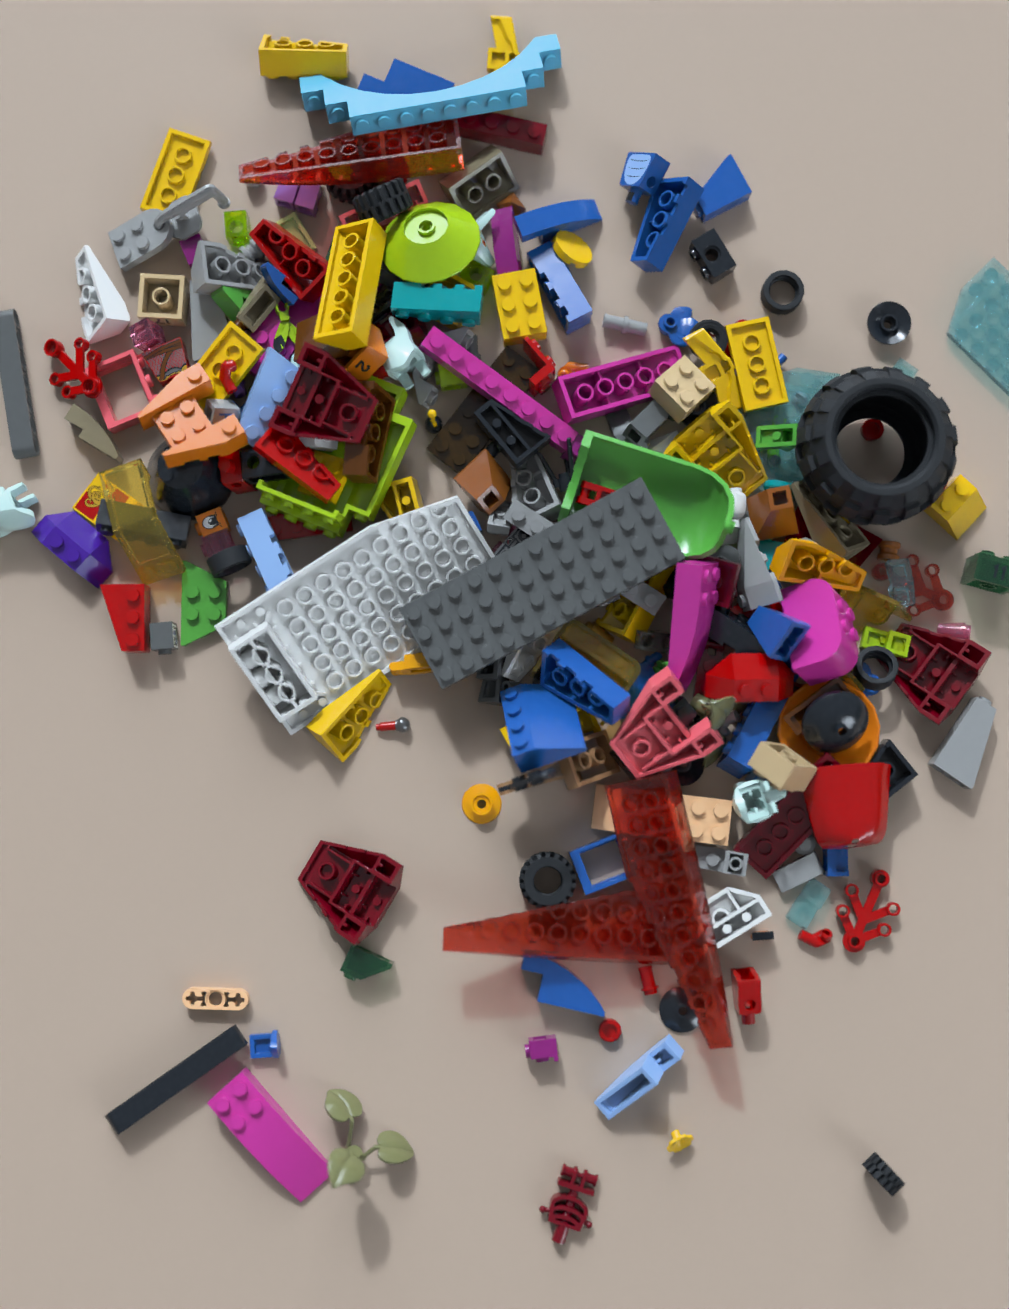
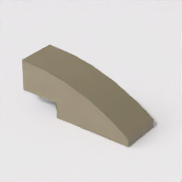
M264 277L254 287L236 316L252 333L256 331L281 300L270 289ZM283 280L281 284L288 288V283Z
M73 403L65 419L82 430L79 438L122 464L124 461L111 436L86 411Z

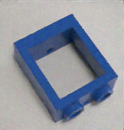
M617 832L568 851L585 895L636 876L635 870L638 869L634 857H629L626 849L630 848L625 835L621 836ZM615 840L627 871L591 885L580 854Z

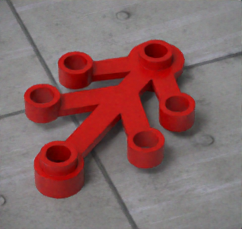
M78 337L74 341L76 363L65 353V348L60 341L55 339L47 340L44 345L45 354L58 358L70 370V372L60 374L52 373L49 378L50 384L61 387L64 382L79 380L81 385L74 387L64 386L62 396L69 400H73L77 395L85 394L86 397L91 399L97 398L103 389L102 381L97 377V365L102 360L101 353L95 350H90L87 353L86 359L89 362L87 375L85 373V352L89 349L88 340Z
M876 869L870 874L872 887L863 907L858 896V886L852 883L845 885L844 893L849 897L857 917L855 927H853L850 921V908L847 905L839 904L835 908V913L840 917L845 930L842 938L843 946L850 952H859L864 948L866 941L879 936L887 937L892 932L891 926L883 922L879 923L877 928L863 932L867 923L888 915L897 916L900 913V906L895 902H889L885 907L872 911L881 889L886 887L890 881L889 874L884 870ZM879 875L884 876L882 883H879L877 880ZM850 886H853L855 888V892L850 895L848 893V888ZM891 905L896 906L894 913L889 911ZM841 907H845L846 913L844 915L839 914V909ZM882 926L887 927L885 934H882L880 931ZM853 937H857L858 943L856 945L851 944V939Z

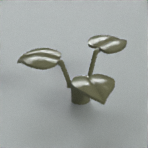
M698 693L693 697L690 705L701 715L700 719L705 717L711 718L710 727L712 730H717L724 724L732 710H736L740 714L749 702H736L733 696L710 700ZM721 736L724 744L705 756L703 762L705 768L712 765L721 756L726 745L725 736Z
M330 1089L327 1091L325 1109L329 1117L337 1122H346L348 1119L350 1122L345 1149H334L328 1157L327 1170L333 1189L361 1180L365 1174L362 1160L365 1161L367 1156L375 1150H378L379 1159L388 1164L404 1163L413 1157L414 1151L408 1141L400 1133L391 1130L380 1133L377 1137L378 1145H374L365 1153H362V1149L359 1146H351L354 1127L353 1118L361 1115V1102L354 1094L343 1089Z

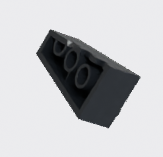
M883 739L870 762L891 764L890 798L914 779L918 773L890 739Z

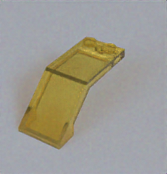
M139 458L100 472V480L113 532L142 583L148 585L184 573L186 567L157 516L149 484L151 476L142 459Z

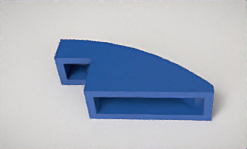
M394 58L385 81L364 73L357 89L382 94H416L455 87V83Z
M594 199L556 203L514 216V224L522 243L539 237L543 244L551 241L560 230L574 232L602 221Z
M524 949L521 969L542 974L537 1002L604 1017L605 1011L600 1002L578 976L557 961L540 953Z

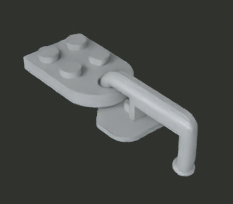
M207 184L190 195L182 196L175 200L163 211L148 209L110 231L108 235L120 269L126 272L159 253L168 246L172 237L187 240L201 230L203 224L197 206L213 197L217 201L219 208L226 209L231 204L229 198L215 185Z

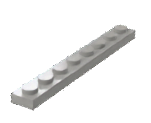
M516 499L503 517V519L530 536L554 525ZM645 582L621 594L653 616H655L666 599L665 595Z

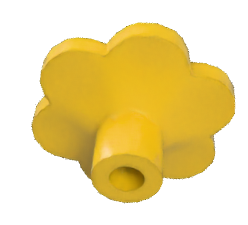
M674 1130L671 1132L673 1140L669 1142L667 1151L676 1153L683 1148H687L691 1145V1141L694 1139L693 1136L681 1135L679 1130Z

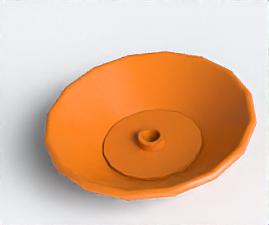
M830 680L812 686L808 683L804 684L793 693V696L787 699L779 715L777 732L779 742L788 746L812 765L824 753L813 749L807 743L802 733L796 735L783 717ZM843 681L849 691L857 695L865 703L868 709L869 721L864 735L856 744L844 751L829 754L840 764L870 763L879 745L880 723L874 705L861 690Z

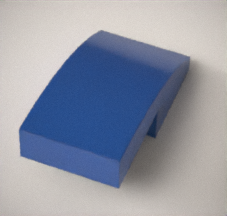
M269 262L262 264L260 270L270 289L281 298L284 304L294 305L299 297L281 284L286 276Z

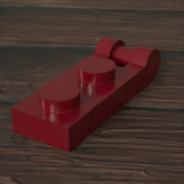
M710 637L707 639L704 653L696 671L692 697L698 693L704 696L705 673L712 670L722 661L725 644L720 645L710 639ZM708 648L716 649L715 655L707 654Z

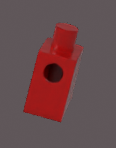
M753 967L731 968L734 1007L737 1013L741 1015L742 1024H755V1014L762 1013L761 979Z

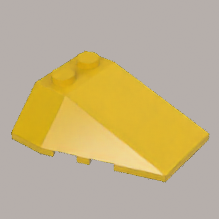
M729 400L704 411L673 438L663 453L698 464L715 472L728 484L729 488H742V493L746 497L768 480L744 417Z

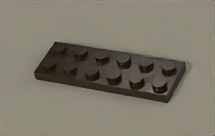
M508 346L504 348L490 366V368L524 393H527L529 390V379L539 371V369ZM472 389L426 448L427 451L456 473L463 470L490 440L474 420V412L489 400Z

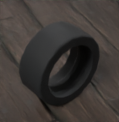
M779 270L772 273L765 280L761 289V301L764 307L776 315H786L793 312L799 306L804 296V285L801 278L788 270ZM785 281L793 286L795 297L791 303L781 305L772 300L770 288L775 282Z
M240 544L212 555L206 562L213 578H221L244 569L252 563V559L245 545Z
M870 646L861 650L858 654L857 662L853 667V674L856 681L862 687L868 690L879 691L886 689L892 684L898 673L899 665L897 658L890 650L881 646ZM869 658L880 659L888 666V675L880 679L870 677L862 668L863 662Z

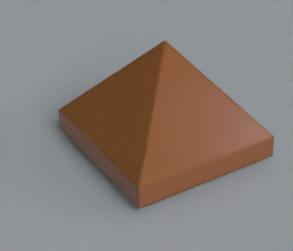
M514 192L496 204L498 209L512 206L514 216L526 211V208Z

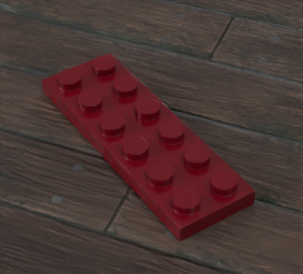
M826 751L813 765L817 768L840 765V763ZM787 791L786 797L775 803L778 812L766 820L757 822L732 847L735 852L749 854L748 864L766 880L813 833L803 791Z

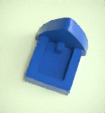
M273 1030L272 1033L249 1035L251 1059L280 1057L281 1045L278 1030Z

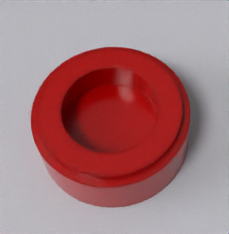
M868 419L861 426V435L867 441H876L884 433V425L880 420Z
M607 1018L599 1024L598 1032L604 1041L614 1042L621 1035V1027L615 1019Z

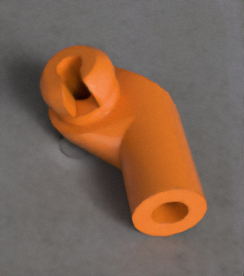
M567 362L558 370L557 376L588 369L589 364Z

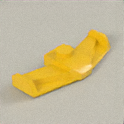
M490 16L496 48L488 47L487 72L498 70L520 54L512 17Z
M704 328L682 338L703 362V365L698 367V369L716 386L718 404L729 400L737 410L742 408L734 372L735 367L731 358L722 351Z

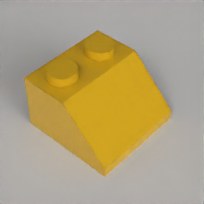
M959 474L948 483L941 495L924 512L955 540H958L987 507L977 488Z

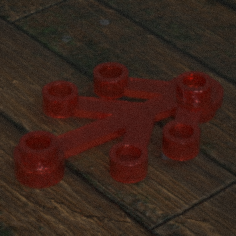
M910 554L904 559V564L909 568L913 581L891 571L890 566L886 563H878L872 568L871 574L875 580L884 581L887 579L909 589V591L901 594L889 595L886 598V604L889 607H897L900 603L919 596L930 599L921 604L913 603L908 605L906 613L910 617H916L921 612L932 608L938 611H946L954 603L952 593L942 587L938 576L940 569L937 564L932 563L925 567L924 573L930 578L933 590L925 586L918 567L919 557L915 554ZM910 557L914 558V565L909 563L908 559ZM929 567L935 569V574L929 573ZM880 568H884L886 570L885 575H881L879 573ZM941 596L946 598L945 604L940 602ZM891 597H895L897 599V603L895 605H893L890 602ZM912 606L916 607V614L911 613L910 608Z

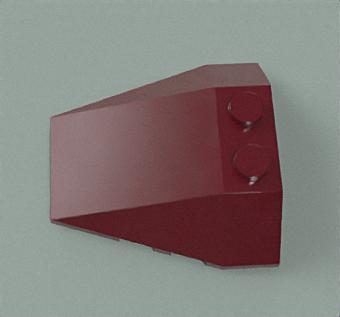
M305 341L296 363L300 364L282 407L276 406L268 426L289 436L361 443L379 401L327 351Z
M901 623L896 632L912 637L907 657H896L899 667L894 682L920 714L940 725L953 713L976 682L992 652L969 639L964 640L952 637L949 634H940L929 629ZM876 659L884 668V670L888 673L889 668L885 664V662L881 661L880 659Z
M320 840L299 875L298 881L312 900L321 908L324 916L330 920L335 931L354 945H358L378 927L400 890L404 866L386 854Z

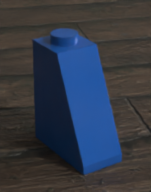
M731 154L724 159L703 186L704 191L693 212L697 218L700 217L702 223H705L749 200L752 191Z
M758 606L747 622L767 656L782 661L788 660L811 628L809 623L763 606Z

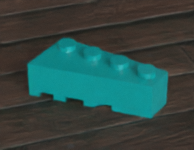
M394 282L391 312L392 315L400 319L415 317L423 322H430L432 319L440 320L442 324L450 325L456 322L462 323L466 327H475V325L481 324L484 300L483 285H475V289H467L462 284H455V287L447 288L443 284L434 283L428 288L425 287V284Z

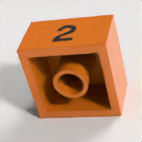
M371 324L367 346L351 349L349 355L336 360L357 381L369 380L372 374L389 358L380 328Z

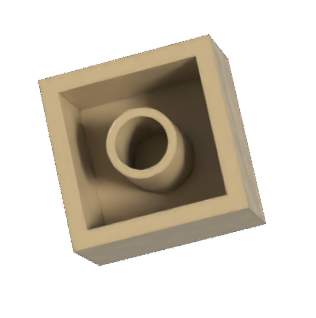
M140 273L137 311L139 320L147 325L187 327L190 283L184 275Z
M684 355L654 381L648 393L679 424L708 399L716 386Z
M760 741L748 762V765L754 769L753 772L757 776L764 779L767 778L771 782L770 785L778 791L804 792L818 769L785 744Z

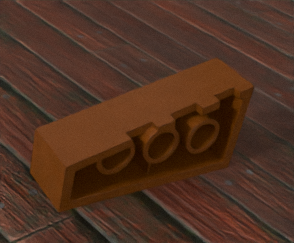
M358 381L379 403L361 443L345 442L342 474L353 483L377 484L396 400L375 381Z

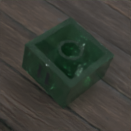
M982 550L966 558L960 584L1001 595L1009 593V556L1001 558L995 556L994 552Z

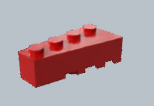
M263 218L249 233L250 237L273 266L286 276L284 280L299 299L314 303L322 295L328 261L279 224Z

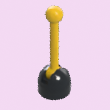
M435 410L428 411V418L425 421L426 430L431 434H437L443 428L442 420L439 416H436Z

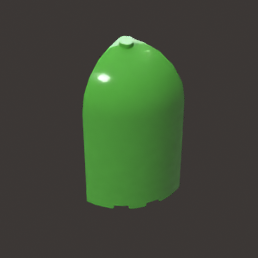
M590 430L585 431L573 469L574 472L569 482L557 522L587 507L575 502L577 495L580 496L582 480L618 490L642 477L685 556L684 560L703 559L716 553L724 543L727 534L732 535L736 523L732 521L734 496L728 484L715 472L676 457ZM590 491L588 498L595 500L597 493Z

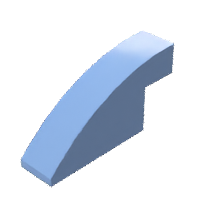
M668 1034L627 1068L594 1101V1104L610 1120L658 1085L663 1072L681 1059L684 1050Z

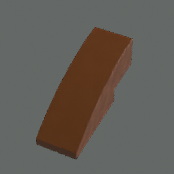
M839 677L832 679L783 718L795 734L799 735L802 733L803 715L815 699L832 691H850Z

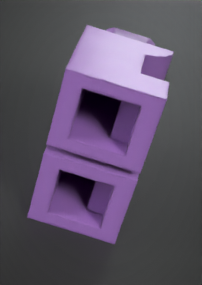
M291 166L287 174H282L274 195L276 205L293 211L297 210L299 213L316 218L318 203L323 194L321 189L322 176L318 173L310 172L308 181L301 179L302 169Z

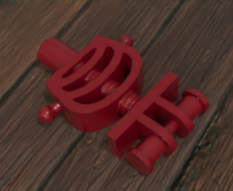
M563 1163L560 1175L569 1176L570 1180L558 1177L557 1185L569 1188V1192L555 1193L550 1198L549 1207L540 1206L539 1208L541 1213H548L549 1222L556 1224L552 1241L558 1244H565L569 1229L579 1232L583 1225L588 1229L592 1227V1222L586 1221L588 1216L587 1205L578 1197V1194L581 1192L593 1196L594 1188L584 1184L587 1182L595 1187L598 1181L597 1174H590L586 1169H584L583 1173H580L577 1166L572 1168ZM576 1177L581 1178L579 1183L574 1182ZM575 1203L579 1204L583 1208V1212H581L577 1207L574 1206Z

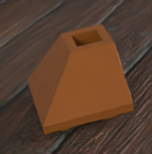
M487 449L480 452L453 478L478 510L487 515H490L505 501L511 486V479Z
M790 485L766 489L746 498L749 517L759 541L799 534Z

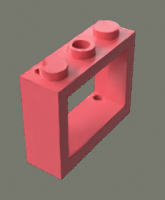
M133 349L101 361L97 365V377L100 378L133 364L149 403L158 395H154L151 388L155 385L150 374L146 375L143 367H146L143 356L141 354L138 355ZM88 367L85 368V373H86L87 375H88ZM103 386L101 394L95 399L108 430L115 434L140 424L137 417L140 412L117 421Z

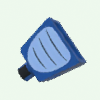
M628 152L620 180V186L629 191L625 201L637 206L641 195L653 196L665 176L670 163L657 153Z

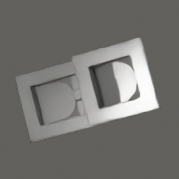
M813 851L776 869L772 874L783 893L824 873L825 870L816 852Z

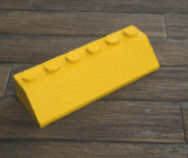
M374 218L335 227L313 337L316 342L344 350L367 346L387 233Z

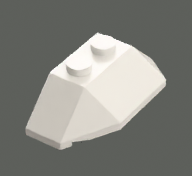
M726 887L689 911L682 944L694 963L767 919L772 913L759 894Z

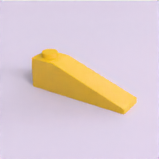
M377 669L322 709L306 728L319 743L341 762H344L360 744L362 739L359 737L365 726L369 727L371 723L369 719L373 711L380 707L391 686L390 681L380 669Z

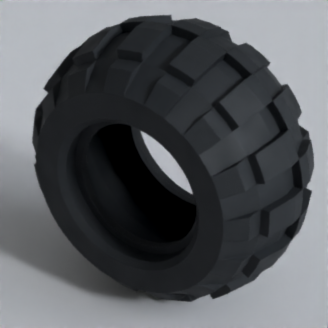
M867 366L852 369L849 373L836 376L814 395L798 423L795 458L796 464L802 473V481L810 494L816 496L823 504L822 507L835 516L838 514L849 519L851 523L866 526L869 524L885 526L899 523L917 515L941 495L955 469L958 436L956 426H952L948 415L950 413L948 405L942 397L937 398L928 389L931 386L929 383L918 376L912 378L902 373V369L886 366L883 369ZM860 419H876L888 424L897 432L904 447V462L900 472L892 481L887 484L869 482L858 477L846 466L841 458L837 444V436L845 426Z

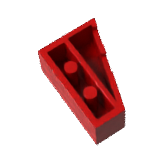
M99 584L121 651L126 653H150V586L146 584Z

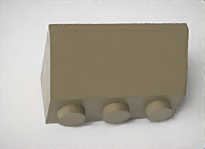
M492 144L438 181L448 201L471 213L474 219L520 188L503 152Z

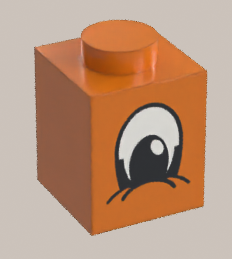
M221 507L195 516L197 523L194 524L199 536L203 535L206 540L232 531L226 514Z

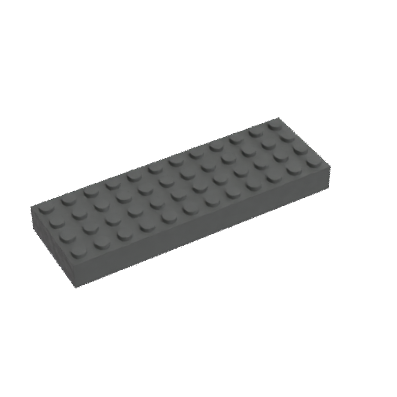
M642 477L404 605L399 610L440 687L445 690L676 565L677 562L683 561L685 556Z

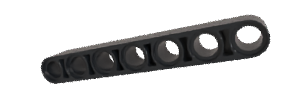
M236 1024L110 1111L105 1115V1118L115 1133L119 1135L248 1044L247 1040Z

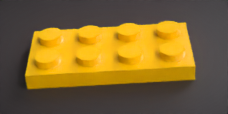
M169 127L140 209L142 211L148 209L163 211L180 197L188 196L195 192L212 146L211 141Z
M769 316L725 325L732 363L735 367L734 372L744 413L787 404L789 400Z
M229 321L198 361L210 378L214 393L197 402L203 412L206 399H228L230 397L219 380L220 366L223 361L232 359L236 362L237 369L231 372V378L237 388L266 351L232 321Z

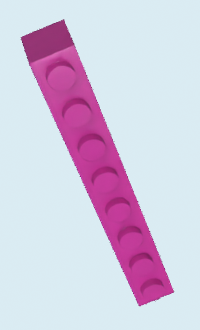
M433 326L419 346L422 352L486 399L496 401L515 413L519 418L526 422L528 421L535 428L550 435L551 441L549 445L560 453L567 451V438L570 437L572 443L579 432L435 326Z

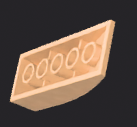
M596 784L591 829L728 846L732 801Z

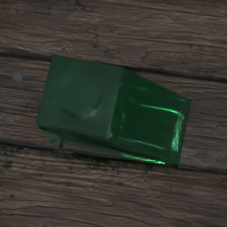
M352 944L340 971L344 972L343 976L350 980H362L391 969L394 961L362 946Z

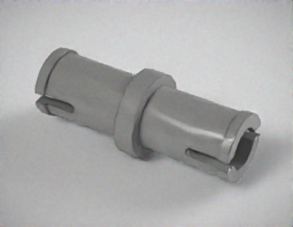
M607 313L604 314L602 327L619 330L622 334L628 332L642 335L643 337H645L648 323L631 320L628 316L622 318L608 315Z

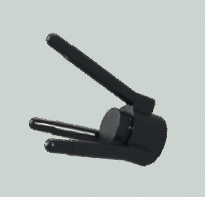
M570 437L567 438L568 460L564 459L566 472L558 474L559 479L555 477L542 453H537L553 482L554 488L559 487L560 492L567 491L574 472Z

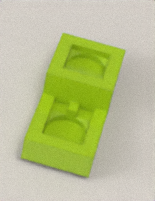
M865 626L859 648L865 649L870 646H881L890 650L895 657L906 658L912 636L892 630L887 632Z

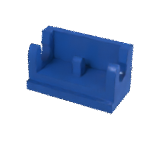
M823 849V868L825 870L823 875L849 876L848 849Z

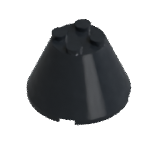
M166 441L161 443L153 452L146 471L147 488L156 505L163 511L191 516V520H196L195 516L218 507L222 508L232 491L221 482V473L218 468L219 455L208 457V460L200 461L198 459L185 462V465L168 468L162 453L169 450L170 447Z

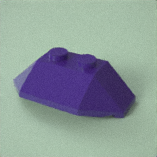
M75 511L45 515L31 531L45 547L99 589V584H103L113 573L109 540L100 532H97L92 525Z

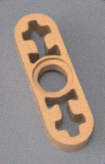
M191 987L182 996L183 1004L189 1009L242 1010L250 1001L249 993L242 988ZM195 992V996L202 997L204 992H207L205 996L206 1005L203 1004L204 1000L201 999L193 1004L192 1000L188 999V996ZM213 992L221 994V1004L214 1005L211 1003L210 995ZM226 992H229L228 997L234 998L240 993V997L244 998V1001L237 1005V1001L230 1000L228 1005H225L227 1001Z

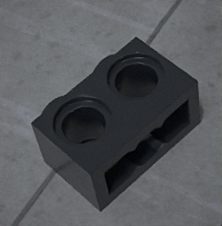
M250 448L247 452H241L242 478L250 485L257 484L259 479L264 482L292 479L253 450V448ZM260 461L258 467L253 469L254 463Z

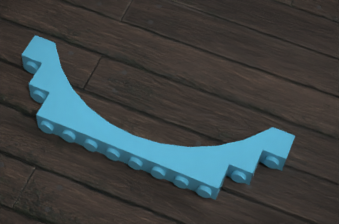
M556 34L535 37L517 57L498 70L466 84L434 92L416 94L367 92L341 85L319 74L299 78L305 112L326 109L329 124L350 120L353 136L528 106L526 90L545 87L544 71L562 68L561 49Z

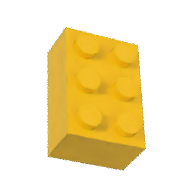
M535 268L492 275V289L503 347L522 344L526 336L530 340L535 339L536 341L546 339L547 328Z

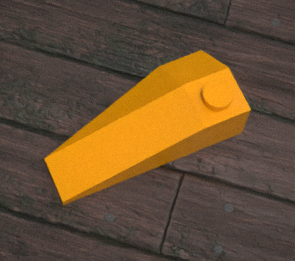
M794 538L776 548L769 566L779 581L802 584L809 579H822L833 588L857 592L860 591L867 574L866 570L813 541Z

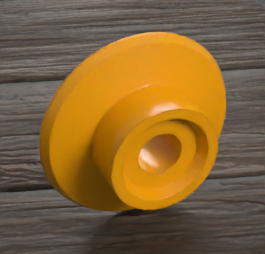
M473 785L463 795L462 810L465 816L474 823H489L501 811V797L498 791L490 785ZM479 800L486 802L484 808L478 807L477 802Z

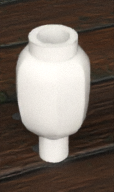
M734 487L730 488L734 496L732 521L736 522L734 529H740V520L744 517L746 511V495L742 493V488Z

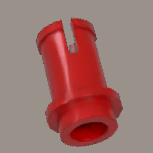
M652 965L638 968L643 987L641 991H644V995L658 993L657 988L659 986L655 983Z

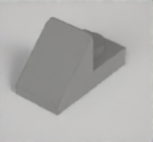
M504 501L489 515L487 523L488 533L509 535L511 523L503 519L512 502Z

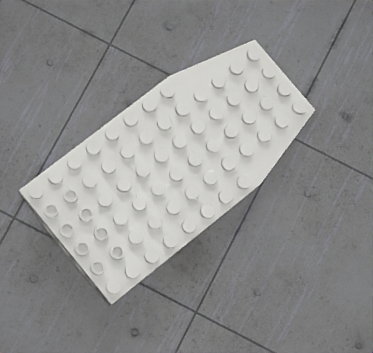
M456 495L366 527L216 624L215 628L227 644L231 655L279 723L282 722L289 734L293 735L307 726L322 709L377 669H380L385 675L390 671V663L404 661V655L416 654L421 651L399 608L495 557V555Z

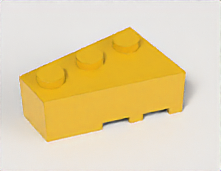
M410 476L391 482L381 504V508L389 519L424 507L417 480Z

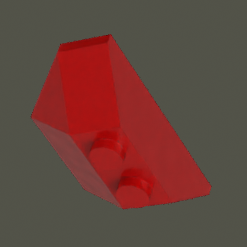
M730 653L712 670L705 673L704 696L713 699L733 696L736 702H778L793 696L794 673L782 660L770 658L766 653Z

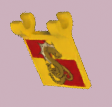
M98 473L72 508L95 524L101 498L142 507L145 506ZM111 536L119 543L124 540L122 536Z

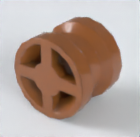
M881 541L878 545L880 553L877 554V560L898 562L900 559L898 550L901 548V543Z

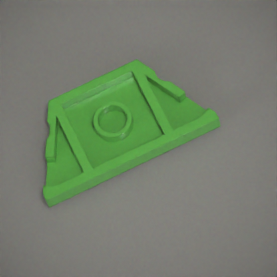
M182 561L181 646H187L189 643L217 631L215 625L227 618L228 582L221 578H213L211 573L188 561Z

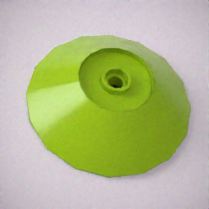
M438 201L417 204L401 212L387 226L385 230L387 238L383 261L391 273L404 281L421 284L444 281L460 273L475 258L481 243L479 225L471 213L456 204Z

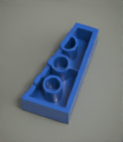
M689 176L662 179L656 193L650 196L630 259L632 263L645 272H663L704 188Z
M558 638L542 650L540 686L610 725H614L629 712L630 694L562 639Z

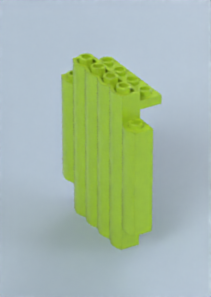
M374 376L367 380L378 383L396 400L377 484L353 483L347 479L335 505L329 502L325 504L320 499L297 491L300 484L293 479L264 482L259 479L256 488L262 492L259 502L265 506L264 510L275 516L277 513L284 514V519L292 523L297 521L303 522V526L309 530H323V535L331 539H335L336 536L343 538L353 515L360 522L366 523L367 520L374 522L417 428L413 419L400 415L408 397L405 388ZM338 441L337 450L332 452L316 451L344 459L345 442ZM260 461L254 463L253 469L258 467Z

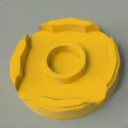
M560 230L553 237V249L566 264L570 265V263H573L575 268H585L591 262V249L584 240L573 232Z

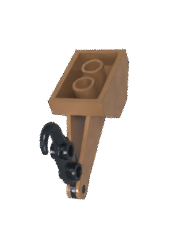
M606 729L584 736L587 751L547 764L512 778L510 781L498 784L497 788L500 796L561 779L564 780L567 790H572L621 772L619 765L609 754L613 749L609 744L610 739ZM558 763L562 775L554 777L557 774L555 768L543 769Z

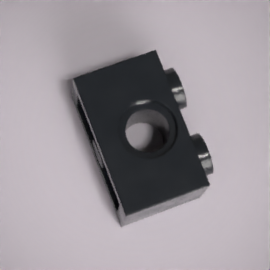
M714 228L690 243L689 255L694 262L697 261L702 277L708 280L711 285L734 272L737 264ZM711 254L716 260L709 261L705 255Z

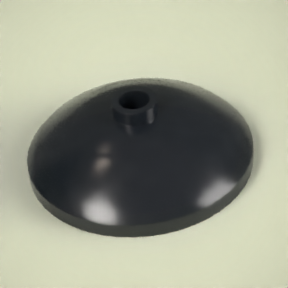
M842 690L825 693L815 699L805 711L801 724L802 734L807 743L819 752L838 753L856 744L864 735L869 721L868 709L865 703L854 693Z

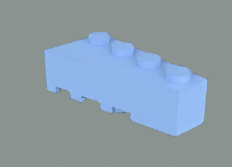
M267 347L264 358L259 366L239 423L246 432L248 443L252 447L269 429L268 424L277 405L282 407L299 369L271 347Z
M264 508L255 510L237 519L239 524L236 525L240 536H245L248 544L245 547L250 557L254 556L257 563L255 568L260 578L263 577L266 586H264L266 592L294 574Z

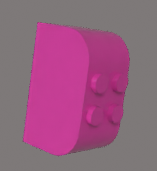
M809 579L802 584L798 583L780 589L783 601H781L783 613L809 623L811 626L790 655L793 671L810 686L844 676L850 672L858 659L856 641H859L857 630L853 627L852 621H855L854 612L847 602L828 582L822 579Z

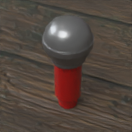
M405 717L391 722L376 724V731L396 730L403 733L410 728V722Z

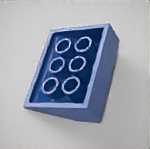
M519 684L500 691L512 757L521 773L587 751L576 705L540 686V684Z

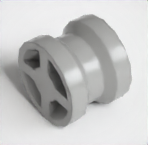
M253 239L249 240L248 245L239 248L240 252L245 255V258L255 263L259 258L263 259L265 257V254Z

